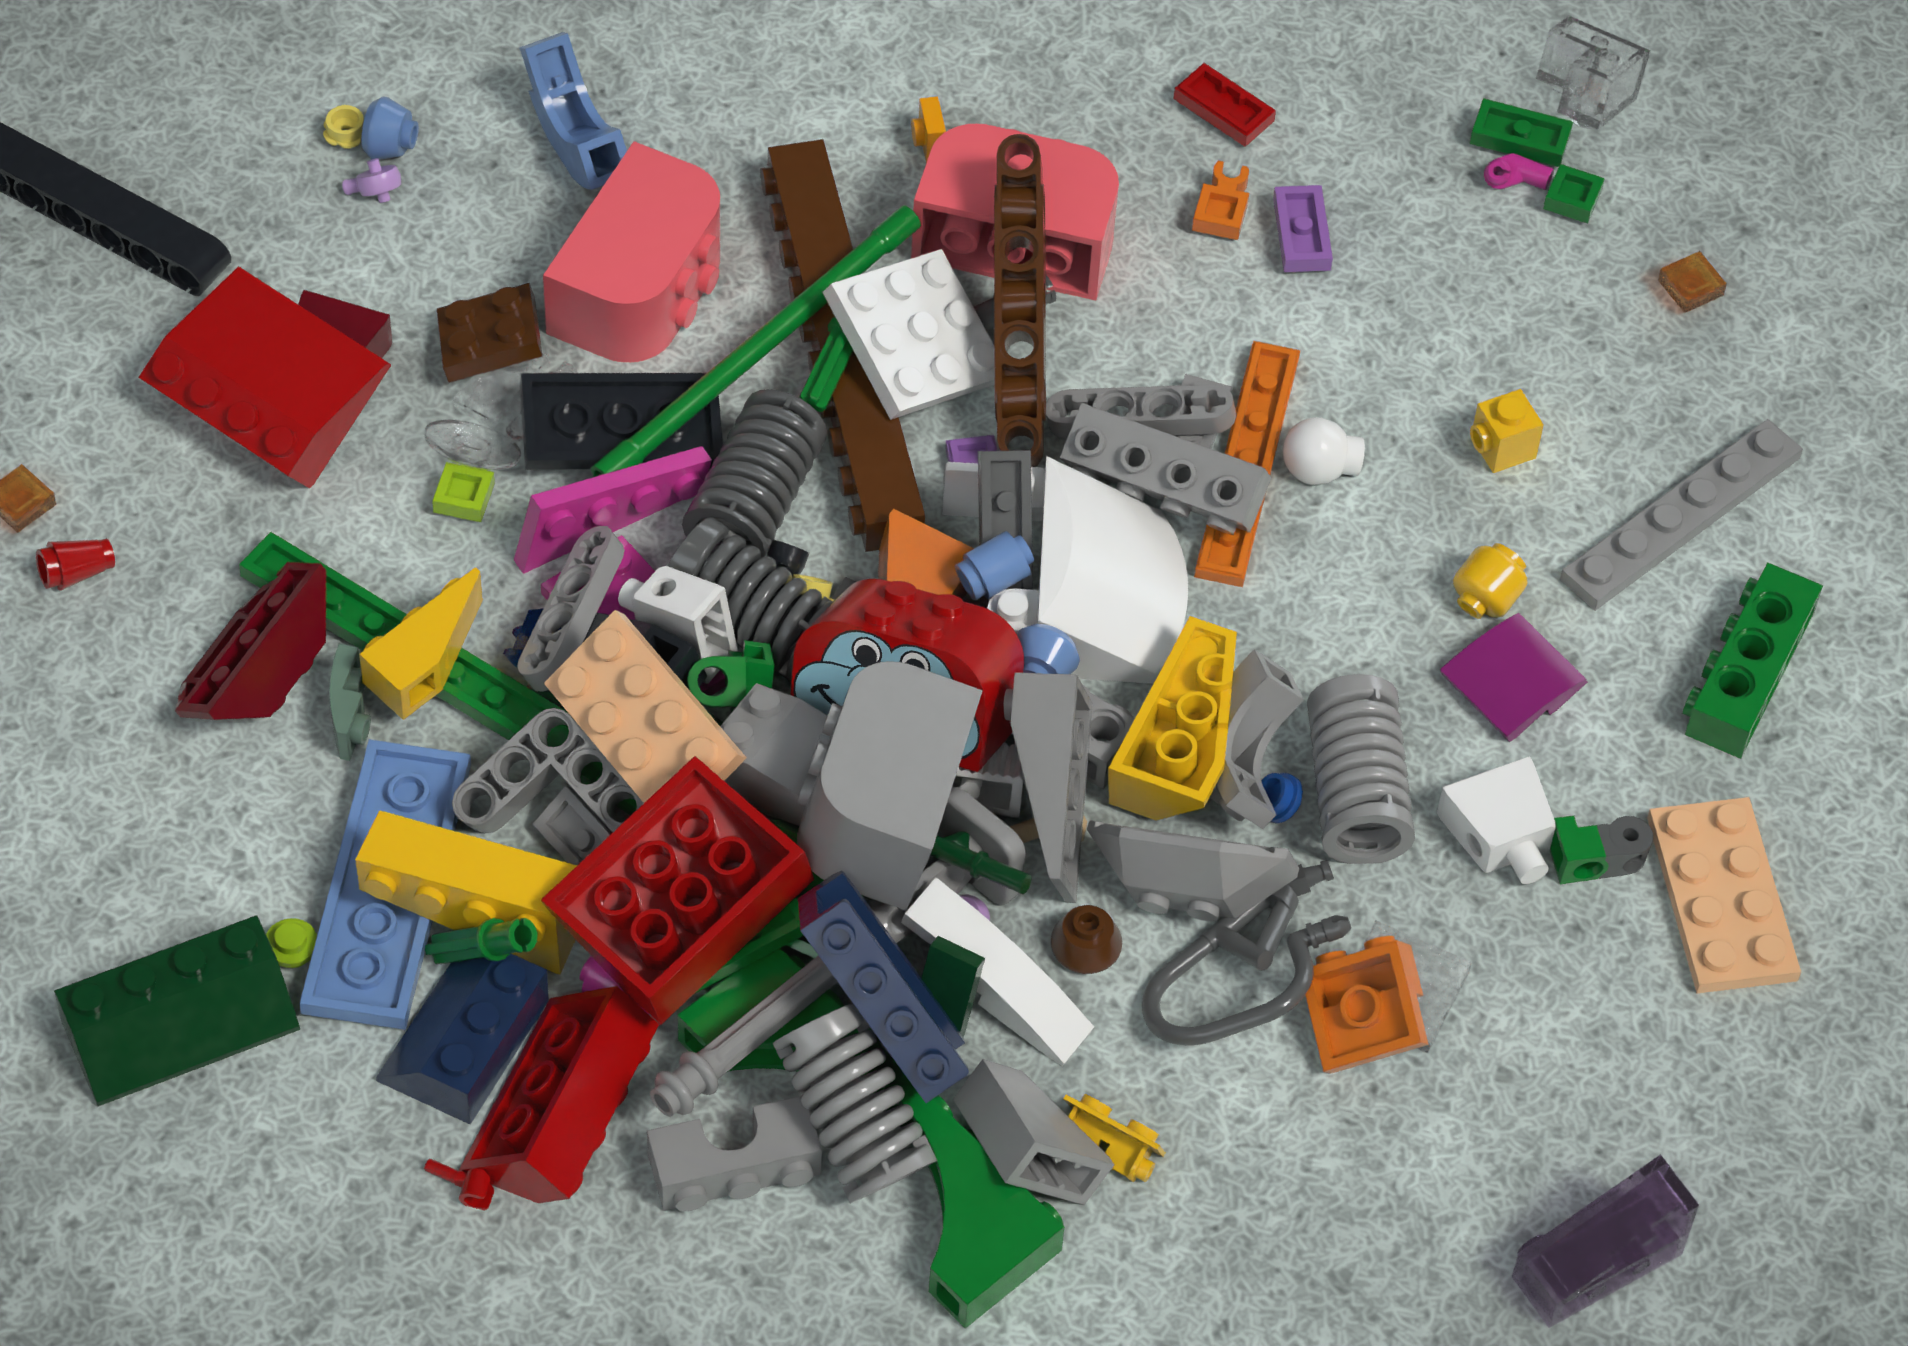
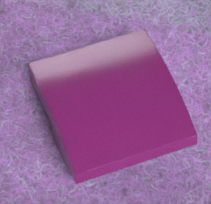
M1520 613L1509 617L1481 635L1440 669L1442 675L1509 742L1517 738L1545 711L1549 715L1557 711L1588 683L1587 679Z

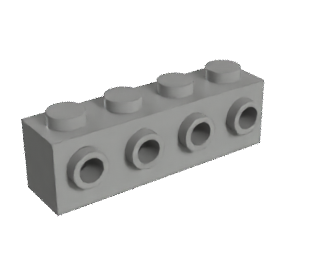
M1081 403L1060 455L1061 460L1067 466L1098 481L1103 479L1117 485V490L1135 499L1143 501L1144 496L1147 495L1161 500V509L1183 518H1188L1190 511L1208 517L1206 525L1234 535L1236 528L1251 532L1272 478L1265 468L1084 403Z

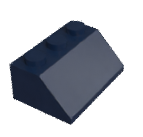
M509 954L500 961H489L486 958L450 963L377 1075L376 1081L471 1125L549 1001L547 969L514 954Z

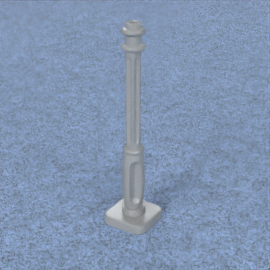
M953 787L937 835L944 838L961 831L970 834L969 849L976 852H987L990 858L1023 871L1026 852L1018 834L966 791ZM929 856L907 910L935 878H938L956 894L967 883H970L988 899L999 905L1009 903L1019 893L985 878L979 877L976 879L971 877L970 872ZM875 899L869 904L896 943L913 932L901 923L906 912L905 910ZM819 955L699 1052L687 1051L682 1053L679 1059L680 1067L674 1072H659L655 1078V1088L650 1092L651 1099L658 1110L668 1117L673 1116L675 1113L681 1115L691 1113L694 1108L693 1100L701 1093L705 1095L716 1093L720 1077L836 984L837 980Z

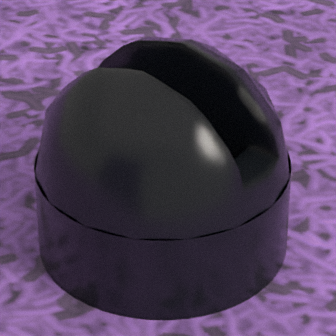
M773 540L768 549L767 556L775 560L776 569L779 565L788 567L787 569L791 571L793 578V574H801L809 552L793 545Z

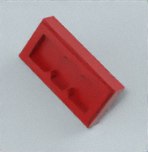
M1206 63L1201 64L1174 88V100L1244 147L1250 144L1275 121V109Z

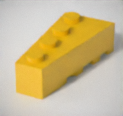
M379 810L355 859L359 890L453 930L477 927L485 920L492 918L501 919L504 922L527 918L536 927L538 933L536 945L531 951L511 954L561 975L576 939L542 904L541 899L577 865Z

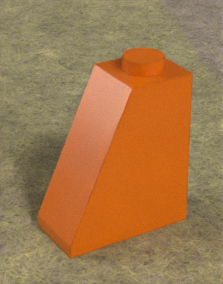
M893 509L889 514L879 548L878 579L891 582L905 581L913 584L916 589L938 595L951 594L963 600L967 592L958 578L955 565L963 561V555L974 548Z

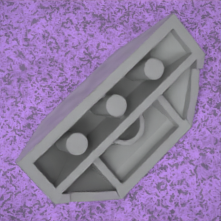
M1089 820L1087 831L1135 903H1137V906L1151 913L1165 914L1168 912V909L1187 911V914L1191 917L1203 921H1216L1218 916L1236 919L1296 879L1299 872V867L1289 849L1265 847L1148 830Z

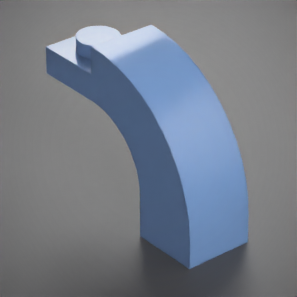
M561 32L520 47L533 88L528 92L549 142L571 177L580 186L589 190L604 186L627 152L621 130L606 124L595 109L584 85L568 33Z

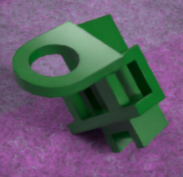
M744 640L743 652L728 650V656L702 658L688 672V689L701 705L712 708H730L732 713L756 683L772 689L774 661L770 644ZM705 668H717L725 675L726 689L722 694L709 696L700 690L697 681L698 675Z

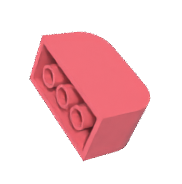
M987 124L960 125L943 133L932 146L914 198L913 211L918 216L921 227L912 234L911 258L942 249L953 269L994 278L995 185H997V151L1001 142L1008 136L1024 134L1033 138L1038 144L1043 167L1046 276L1053 284L1052 287L1046 290H1055V292L1096 301L1113 247L1119 188L1118 174L1110 160L1100 152L1083 145ZM1020 154L1012 157L1007 165L1012 169L1022 170L1030 166L1033 160L1027 155ZM1020 247L1012 250L1007 258L1012 263L1022 264L1030 260L1033 253L1027 248Z
M633 141L543 274L546 334L617 362L631 363L644 361L664 351L681 327L688 328L691 325L697 312L698 300L703 293L709 295L713 291L719 278L720 191L715 180L705 170L694 164Z

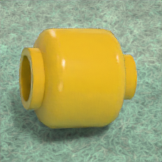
M1495 543L1492 547L1487 545L1476 547L1456 572L1453 579L1454 588L1460 596L1457 599L1458 605L1466 613L1477 619H1481L1484 614L1493 618L1503 617L1528 584L1524 572L1526 568L1525 562L1510 548L1499 543Z

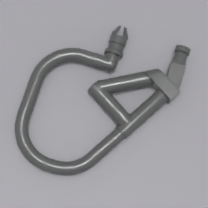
M1328 860L1321 861L1320 865L1305 868L1302 867V864L1298 865L1299 872L1296 879L1236 919L1222 917L1202 933L1196 941L1162 967L1149 981L1142 997V1013L1149 1030L1158 1038L1172 1044L1184 1046L1201 1045L1271 1022L1292 1010L1304 998L1313 980L1314 968L1308 947L1313 945L1315 949L1324 942L1343 938L1352 928L1348 917L1334 915L1322 919L1321 922L1315 924L1310 922L1306 924V928L1293 932L1288 936L1287 944L1295 967L1294 978L1283 993L1265 1004L1205 1025L1182 1027L1173 1025L1163 1018L1160 1001L1166 989L1174 981L1218 947L1223 948L1261 971L1268 969L1272 964L1273 956L1287 925L1298 906L1299 900L1297 896L1311 892L1310 887L1325 879L1326 881L1334 879ZM1268 907L1272 909L1257 943L1237 933Z

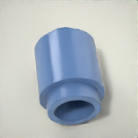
M1004 531L963 555L964 560L955 565V570L964 589L973 600H977L982 596L989 599L1030 576L1029 564L1034 562V557L1022 536L1018 535L1013 538L1009 532Z

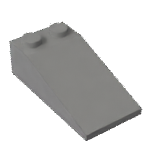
M1015 673L1013 689H1006L1004 717L1005 720H1011L1010 723L1049 879L1065 902L1076 903L1093 703L1077 675Z
M756 683L720 726L747 757L725 782L759 812L799 826L806 807L796 804L806 774H810L808 773L811 765L810 761L820 734L830 737L822 733L828 715L800 698Z

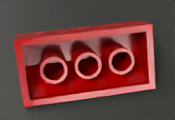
M618 986L550 998L459 1170L467 1173L472 1168H481L489 1175L492 1186L536 1203L570 1199L582 1184L583 1172L593 1152L603 1143L606 1137L605 1129L616 1108L625 1100L628 1094V1085L638 1065L649 1054L650 1042L659 1023Z

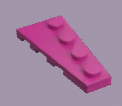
M700 446L531 495L514 556L515 563L523 574L570 553L578 538L594 527L607 526L612 532H615L675 503L693 498L697 495L699 487L704 483L712 459L705 449Z

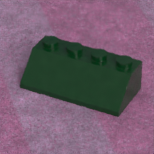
M257 915L54 990L62 1025L97 1107L300 1030V1025L277 957Z

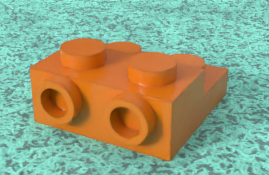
M1382 936L1364 942L1365 950L1347 955L1346 951H1333L1315 958L1316 965H1313V980L1306 993V1000L1323 1072L1330 1074L1429 1045L1417 999L1423 996L1411 945L1395 940L1394 936Z

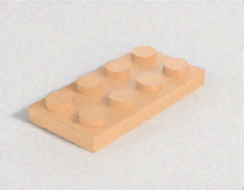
M614 610L544 682L545 686L643 803L694 756L700 759L724 781L747 758L626 615L617 610Z
M1750 798L1651 808L1647 820L1653 832V841L1696 993L1798 981L1801 969Z

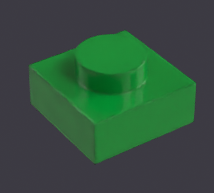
M1560 164L1546 195L1543 209L1588 224L1602 192L1605 178Z

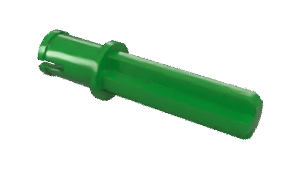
M836 317L832 318L828 324V331L830 333L799 396L800 399L811 405L818 412H823L827 408L854 351Z
M492 918L485 920L477 927L433 934L431 944L425 945L426 955H432L434 963L439 965L486 958L489 961H500L511 953L531 951L536 945L538 933L535 925L527 918H521V920L514 919L507 922Z

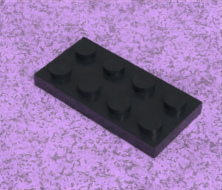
M521 373L519 384L525 470L591 469L595 463L614 447L633 436L706 373ZM719 395L646 456L642 463L702 446L712 459L709 468L711 469L713 461L719 455L720 448L723 445Z

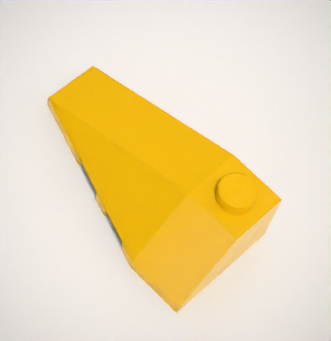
M1189 616L1108 767L1110 805L1155 821L1205 807L1225 766L1237 640L1236 631Z

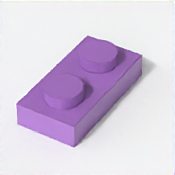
M1322 185L1275 187L1273 202L1283 271H1331L1333 256Z

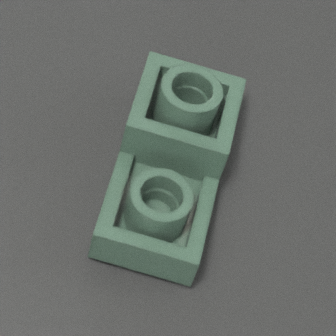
M339 643L330 676V708L339 757L342 760L350 761L356 744L364 745L368 738L371 716L365 714L363 692L365 685L362 682L358 647Z

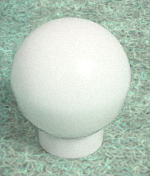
M1322 417L1308 418L1297 423L1285 438L1283 444L1285 465L1290 473L1303 483L1310 485L1328 484L1339 478L1341 474L1359 476L1365 452L1364 438L1346 435L1345 431L1335 422Z

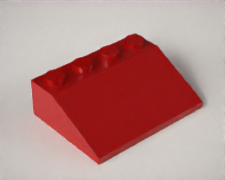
M238 266L163 338L138 378L287 476L311 488L391 367V364Z
M694 756L541 899V902L622 990L662 1025L814 880V876L805 851L700 759Z

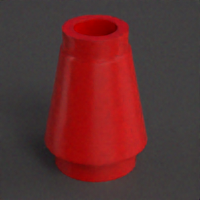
M107 538L102 540L52 541L47 543L46 548L37 549L36 563L44 587L46 589L57 587L61 591L104 572L106 569L114 568L115 555L112 545Z

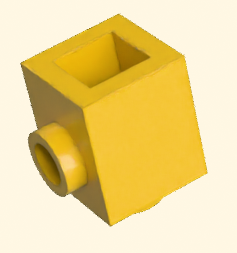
M1518 389L1478 403L1474 423L1470 428V436L1475 449L1481 453L1492 473H1496L1536 459L1544 424L1523 391Z

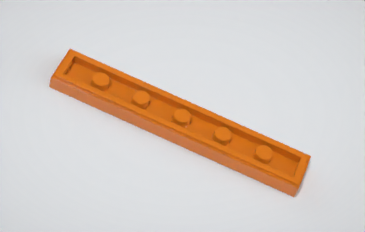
M1253 341L1236 407V419L1231 426L1225 454L1263 467L1271 475L1301 350ZM1265 496L1250 533L1236 528L1234 535L1206 525L1195 568V578L1243 587Z

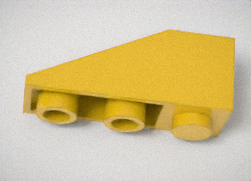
M475 567L463 577L449 581L439 595L423 607L419 606L412 609L399 625L384 636L373 638L366 645L363 652L359 654L363 684L403 720L443 690L483 601L480 571Z

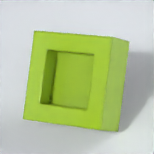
M446 462L432 500L433 513L482 522L495 485L494 472Z

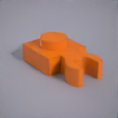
M1217 161L1213 168L1212 185L1203 183L1193 218L1192 231L1238 240L1249 200V193L1244 192L1248 184L1249 168L1242 166L1239 176L1229 178L1223 174L1224 162Z

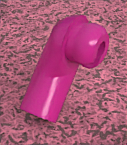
M1512 153L1489 162L1484 170V179L1489 186L1496 189H1505L1525 182L1546 190L1552 180L1554 169Z

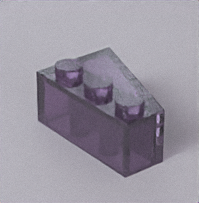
M1660 1154L1545 1235H1537L1524 1243L1517 1252L1518 1256L1512 1278L1550 1328L1681 1256L1699 1204Z

